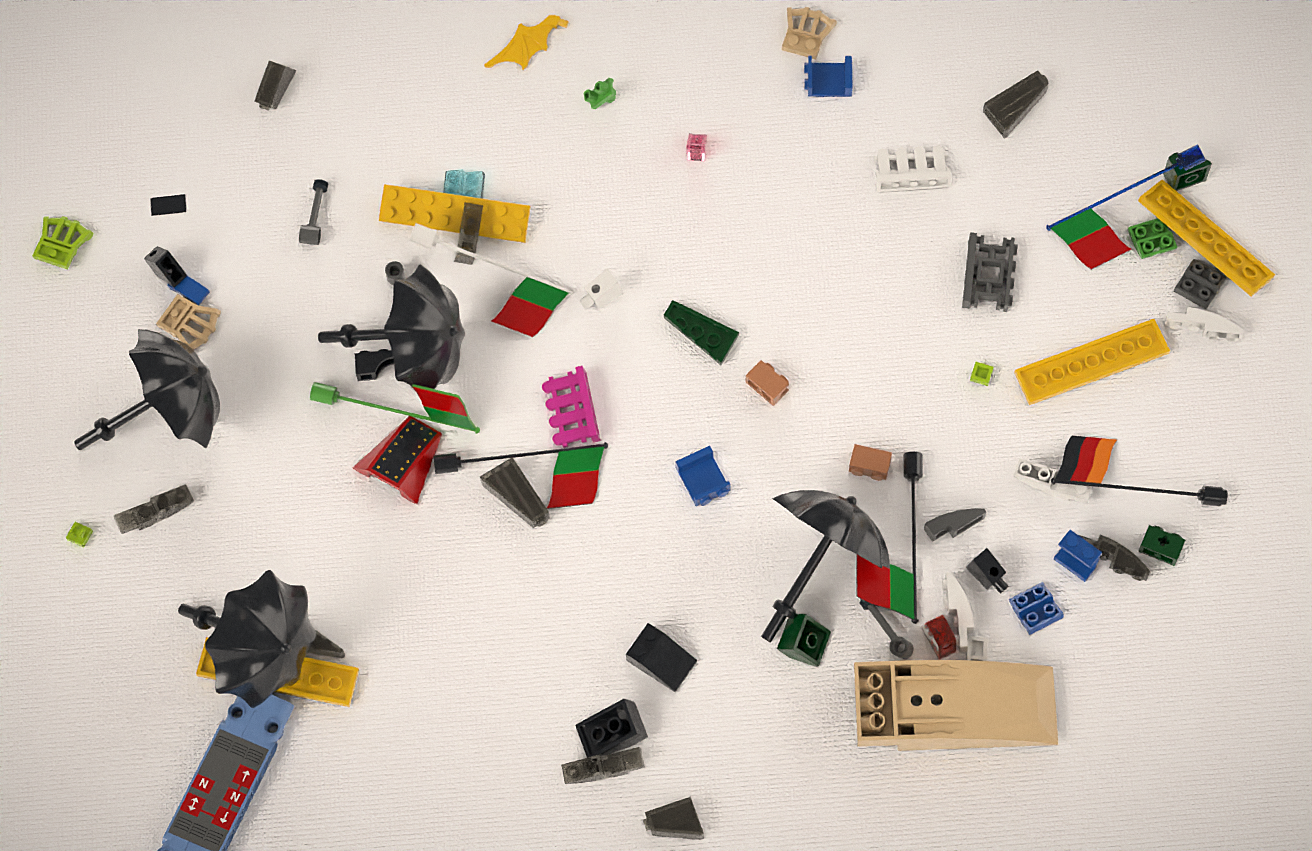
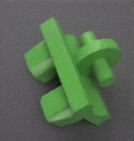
M609 77L605 81L599 80L595 83L594 89L584 91V100L590 103L591 109L596 110L605 102L612 103L615 101L616 90L613 88V78Z

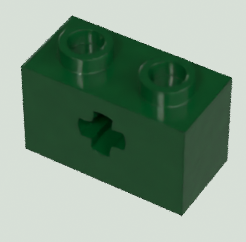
M1149 525L1138 552L1175 566L1186 540L1179 534L1168 533L1159 526Z

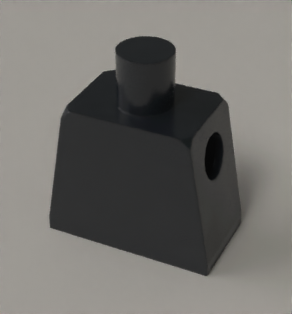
M157 246L144 257V260L156 276L173 288L187 276L172 254L164 248Z
M988 548L982 551L965 567L987 590L994 586L1001 594L1009 587L1002 579L1006 574L1005 569Z

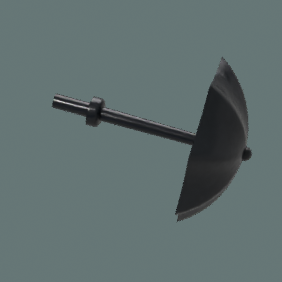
M421 264L418 265L415 272L408 278L394 281L392 308L384 329L358 330L355 325L345 324L341 327L340 331H321L318 333V341L320 343L341 342L345 348L355 347L358 341L388 339L394 359L396 380L405 382L411 387L415 384L435 389L439 384L448 383L455 375L460 361L461 344L465 337V330L460 319L459 303L455 294L447 286L440 284L436 277Z
M138 329V342L134 349L129 350V356L139 374L145 399L110 420L104 417L96 420L93 430L74 441L76 448L82 450L99 439L104 441L111 440L115 436L117 428L151 407H154L163 417L177 439H190L207 448L211 440L213 427L216 425L220 413L219 395L212 381L209 368L203 364L196 352L186 343L171 339L158 332Z
M798 490L772 498L791 512L797 519L819 531L824 536L784 600L778 599L774 602L772 607L777 611L761 635L766 641L771 643L787 617L793 619L796 615V609L793 606L832 541L880 568L884 566L890 569V559L885 540L873 520L856 505L857 500L854 496L844 498L824 491Z
M271 570L265 571L257 581L246 588L228 592L225 596L221 617L216 616L215 610L208 605L195 608L183 603L178 608V613L192 619L194 626L198 629L208 630L211 627L215 628L206 640L205 648L210 654L215 667L216 693L236 695L245 700L251 708L262 704L274 691L297 683L300 678L304 658L316 640V631L310 623L308 616V594L306 587L303 585L287 584L280 580Z

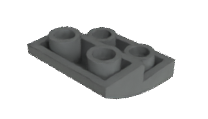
M1193 259L1173 292L1207 310L1227 276Z

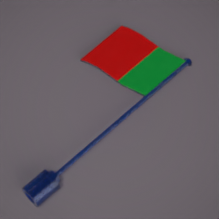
M1196 144L1178 153V158L1175 159L1177 163L1051 225L1047 224L1046 229L1048 231L1052 230L1064 240L1076 257L1092 270L1132 250L1118 238L1107 222L1093 211L1092 208L1177 166L1180 169L1184 168L1186 171L1206 161L1199 145Z

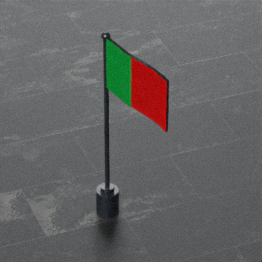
M608 443L461 460V456H457L456 453L433 455L435 474L458 472V468H462L461 464L558 453L553 471L552 494L546 509L593 504L596 497L599 466L604 448H608Z
M910 451L903 454V477L911 482L912 573L890 564V569L884 566L880 568L856 554V597L871 605L895 611L912 619L911 622L913 624H917L919 619H917L915 482L923 477V454Z

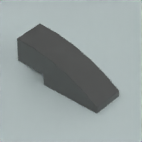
M964 509L943 514L926 522L924 531L932 542L948 532L954 538L985 519L986 510Z

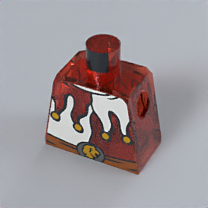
M944 615L926 622L921 627L938 660L956 652V637Z

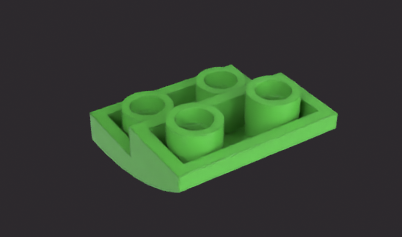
M1159 218L1130 226L1127 229L1141 259L1178 248L1172 231H1169L1167 225Z

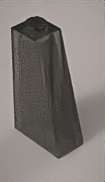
M1037 70L984 103L983 113L1004 139L1009 136L1047 93L1048 79Z
M513 457L480 476L482 486L532 528L541 527L550 519L549 511Z

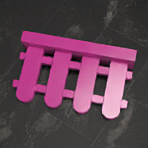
M583 365L575 367V374L570 371L567 372L568 376L556 379L551 376L548 377L549 381H545L542 384V390L547 394L552 393L553 397L545 402V406L549 411L555 410L556 415L550 417L549 424L552 428H559V433L554 434L552 440L555 445H562L563 448L568 447V443L579 440L585 443L587 438H591L593 443L601 441L587 372ZM576 386H579L580 391H576ZM571 389V393L561 396L557 395V391ZM583 403L584 408L580 409L579 404ZM574 405L575 410L561 414L562 408ZM585 420L587 422L586 426L583 425V421ZM578 423V428L565 431L564 426Z

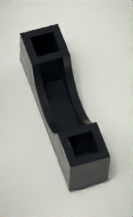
M380 349L375 352L364 350L354 353L357 381L377 380L379 373L385 367L394 365L392 350Z

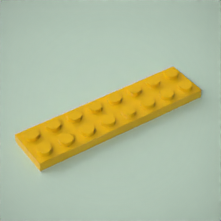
M1163 179L1139 197L1138 202L1249 296L1252 297L1276 275Z
M384 184L378 221L415 226L417 223L434 230L526 243L531 206Z
M1151 319L1015 369L1014 374L1030 406L1170 353V349L1155 319Z
M204 643L196 675L216 680L214 663ZM305 657L297 683L292 686L282 687L274 692L350 707L359 668Z

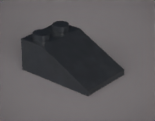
M650 623L646 624L626 653L627 662L673 692L678 690L697 662L696 658Z
M624 698L575 725L588 761L631 747L648 738L636 703Z

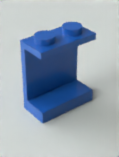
M808 56V63H804V74H808V79H804V90H808V97H852V56H845L844 63H812V56Z
M710 445L675 461V468L696 507L699 505L705 506L716 497L722 498L731 491V484L729 481L726 482L713 458V450Z
M1070 529L1058 543L1061 549L1054 556V560L1086 582L1097 568L1102 552Z

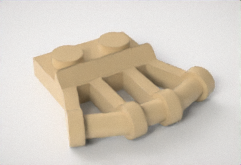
M787 7L788 29L782 44V50L805 57L812 56V59H817L823 39L836 26L837 21L830 19L820 10L813 11L809 7L799 9ZM792 16H802L798 29L793 28ZM808 17L815 18L810 32L803 31ZM819 21H822L827 26L817 35L815 33Z
M177 294L156 325L194 350L203 343L206 344L209 340V335L215 332L217 318L220 317L221 311L216 308L198 306ZM194 314H209V323ZM191 320L205 329L200 333L187 324ZM185 331L197 339L188 344L181 332Z

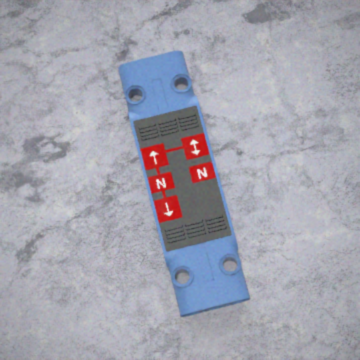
M270 695L262 704L251 708L245 700L238 696L236 697L234 703L228 708L226 719L219 724L163 836V845L157 851H227L277 750V741L283 736V729L295 707L293 704ZM237 711H242V712H243L240 717H238V718L233 717V715H234L235 712H237ZM272 726H278V730L276 732H269V729Z

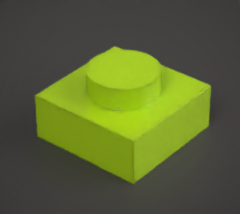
M975 361L970 381L988 386L994 367Z

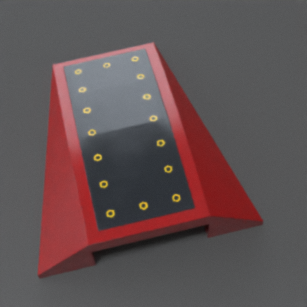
M408 416L352 468L368 478L372 475L399 490L403 498L418 505L421 491H423L427 474L431 468L433 455L436 454L442 433L420 420Z

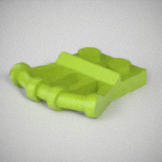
M44 216L42 236L32 256L36 260L68 270L74 256L77 254V249L86 241H89L94 233L90 229L84 228L77 220L71 221L65 216L59 218ZM50 225H57L52 237H48ZM69 227L64 240H58L63 228ZM78 231L81 236L73 244H70L75 232Z

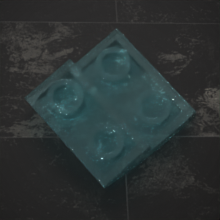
M463 169L448 170L445 172L443 193L483 199L485 173L483 171L465 172Z

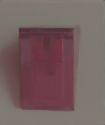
M689 133L686 145L687 160L705 161L707 135Z

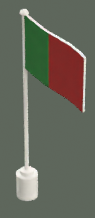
M417 223L414 226L409 240L430 249L431 246H436L438 243L526 277L513 291L499 314L490 321L492 323L533 338L544 327L560 302L567 295L573 294L572 289L563 288L438 240L439 236L436 235L437 231Z

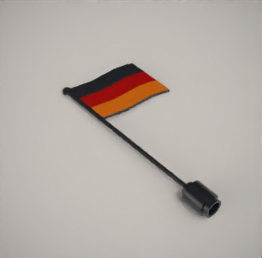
M1072 435L1065 446L1062 465L1056 478L1053 477L1051 479L1053 485L1061 483L1197 496L1198 501H1201V505L1209 506L1226 505L1228 498L1226 489L1215 486L1203 485L1202 489H1199L1198 493L1102 484L1108 470L1111 451L1117 442L1116 439Z

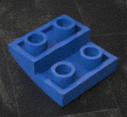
M1043 582L1009 599L1014 612L1029 635L1064 618L1063 612L1055 603L1053 595Z

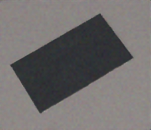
M185 194L150 198L151 216L186 212Z

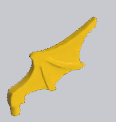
M548 15L541 23L532 27H527L520 23L508 45L485 63L484 67L492 68L501 62H515L520 64L522 70H524L536 52L540 50L547 51V37L553 28L557 29L558 25L567 28L569 21L561 19L560 16Z

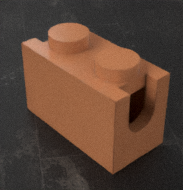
M762 360L746 374L745 383L772 406L789 391L787 388L789 386L788 379L783 375H778L771 364L764 363Z
M854 444L849 472L855 476H869L876 481L886 480L892 452Z

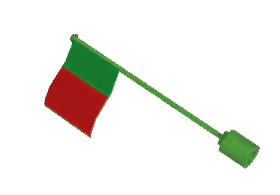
M318 382L313 383L310 392L311 401L333 405L334 402L337 403L340 399L474 431L475 434L480 432V428L478 426L476 428L470 419L466 406L459 395L415 384L412 387L418 393L429 417L340 396L337 387Z

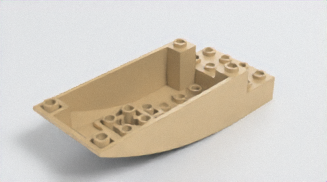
M970 660L854 662L858 747L897 745V751L1058 745L1053 667ZM917 695L922 698L920 706L911 704L913 696ZM933 695H940L943 702L938 706L933 705L931 697Z

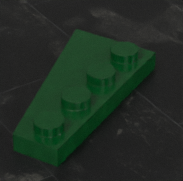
M674 300L671 301L663 315L665 320L721 366L739 336L738 331Z

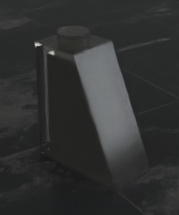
M269 60L254 102L259 103L260 108L268 111L270 108L277 109L296 70Z
M691 796L645 812L646 819H643V824L646 831L650 830L652 836L694 840L704 839V832Z

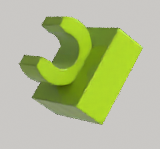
M75 521L66 539L84 548L93 530Z

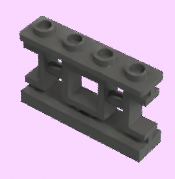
M970 232L962 308L969 309L970 306L977 308L978 300L996 301V310L1000 311V309H1003V312H1007L1008 306L1012 307L1013 295H1010V289H1014L1015 278H1011V274L1016 269V261H1013V255H1017L1018 244H1014V237H1011V240L1003 237L1002 246L984 244L985 235L980 237L977 236V233ZM976 244H979V252L988 253V258H978V264H974ZM1006 247H1009L1008 266L1004 267L1005 260L995 259L996 253L1005 254ZM981 267H1000L999 280L980 278ZM973 278H976L975 286H985V292L975 291L974 298H971ZM1003 281H1006L1004 302H1002V294L992 293L993 287L1002 288Z

